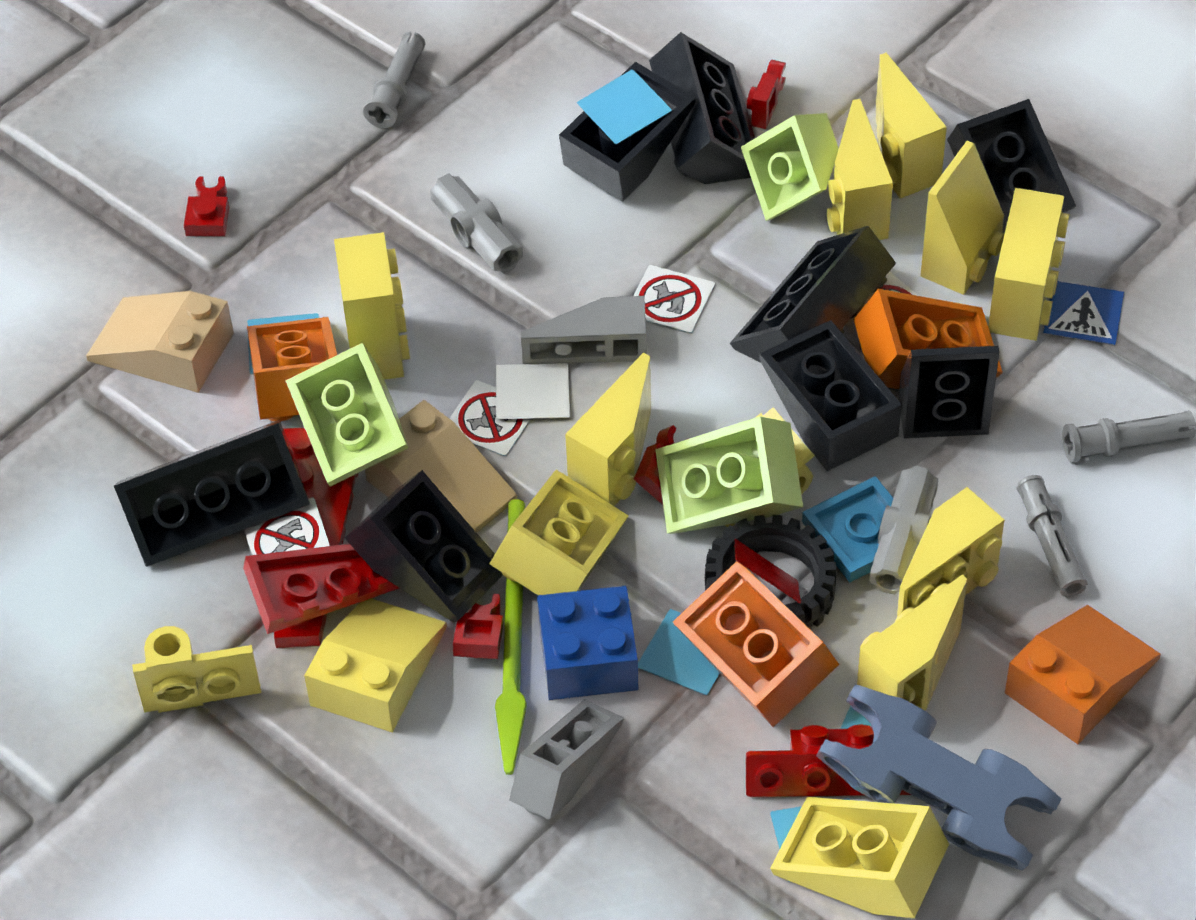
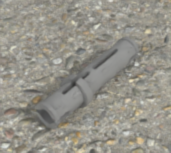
M1027 476L1019 481L1016 489L1028 512L1026 518L1028 526L1032 531L1036 532L1061 595L1065 597L1078 595L1086 589L1088 583L1083 576L1060 522L1062 520V513L1059 507L1052 503L1042 476Z

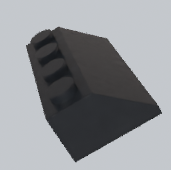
M680 32L649 60L652 72L696 97L694 107L671 141L675 157V167L682 175L686 177L691 176L703 184L751 178L741 146L755 139L734 64Z
M869 226L817 241L729 344L734 350L761 363L759 359L760 353L831 320L840 332L844 334L845 330L843 327L850 319L857 316L865 306V301L870 294L885 285L887 282L886 275L895 266L896 262Z
M280 420L120 480L114 485L146 567L310 504L296 460Z

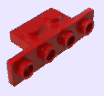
M858 724L850 726L848 729H827L820 725H808L802 729H790V750L746 752V795L748 797L866 796L853 789L840 775L816 755L825 739L856 749L869 747L874 739L872 727ZM902 790L899 795H911V794H909L908 792Z

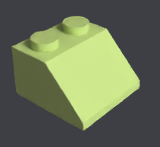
M827 113L794 115L741 146L765 220H772L826 190L839 149Z

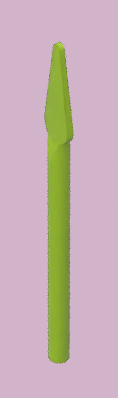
M514 499L508 503L507 533L525 509V502L522 500ZM507 578L502 694L499 695L495 703L504 771L506 775H511L514 773L527 703L525 697L520 693L523 585Z

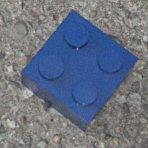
M627 586L537 595L539 628L549 700L639 690L638 658Z

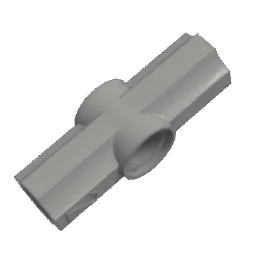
M448 173L438 178L437 183L430 190L431 200L449 219L453 233L459 243L465 248L472 246L493 271H501L504 274L514 269L518 261L523 257V248L503 226L500 214L494 204L486 198L480 200L459 176L454 177Z
M913 466L911 469L902 470L891 506L887 505L885 508L878 536L879 546L874 556L869 580L881 592L894 595L899 592L902 580L931 518L929 514L937 494L939 478L933 476L927 468Z

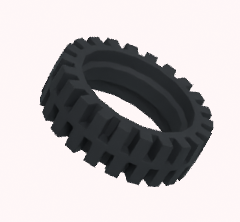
M758 515L754 517V525H750L747 518L737 522V531L730 525L723 530L722 538L717 536L713 541L712 549H709L706 557L705 591L736 562L734 539H737L756 553L762 551L782 552L795 557L811 570L814 577V585L810 592L801 598V604L796 601L785 605L810 630H812V624L818 627L824 621L825 614H829L836 589V562H834L832 549L827 548L826 539L822 535L815 538V529L807 524L800 530V520L790 518L788 524L785 525L783 524L782 515H773L772 523H766L765 516Z

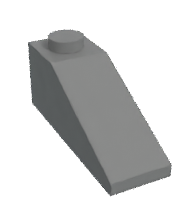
M603 297L521 331L523 364L636 361L642 353L647 354L645 297Z
M585 699L520 754L509 801L524 807L533 815L543 816L550 820L572 800L622 726L624 717Z

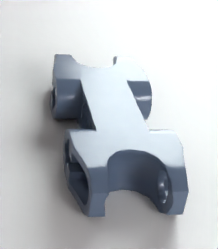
M855 684L846 702L871 723L874 732L872 745L856 749L825 739L816 756L840 775L853 789L877 802L895 803L901 791L904 790L944 812L948 817L941 829L946 839L973 856L989 859L1021 871L1027 868L1033 854L1007 832L1004 822L1006 808L1021 805L1051 815L1057 809L1062 798L1039 780L1026 766L992 749H983L975 764L969 762L929 739L937 724L935 718L903 698L887 695Z

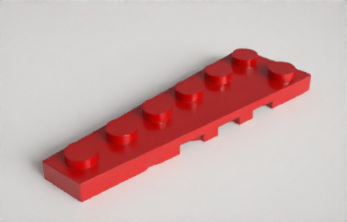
M285 428L284 432L296 460L308 499H315L329 545H341L344 543L348 512L352 507L353 489L359 473L329 486L305 428ZM327 614L275 631L274 641L276 648L320 646Z

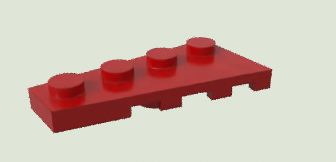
M350 544L245 556L243 566L267 634L400 589L374 572Z

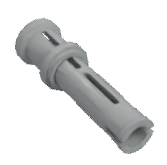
M406 32L402 36L401 43L386 75L376 81L373 88L374 96L364 106V117L373 126L379 128L392 127L397 120L398 107L406 101L408 94L406 84L426 44L425 39L416 32L410 43L408 42L412 36L411 32Z
M1188 410L1182 413L1119 423L1103 418L1098 421V424L1076 427L1074 424H1065L1062 431L1063 447L1066 457L1070 462H1078L1082 456L1101 453L1109 457L1117 453L1119 448L1182 438H1194L1196 429H1189V426H1196V422L1192 412Z

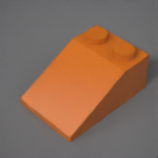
M877 289L853 319L865 361L888 388H900L901 371L910 350L994 346L983 309L977 306ZM999 360L996 377L1003 373Z
M329 317L247 326L260 420H280L281 422L291 419L294 415H299L286 380L337 355Z
M737 561L673 621V624L772 727L778 724L840 665L824 642L746 567Z
M1086 605L1037 634L1009 663L1005 694L1076 744H1079L1160 659L1161 653L1091 606Z

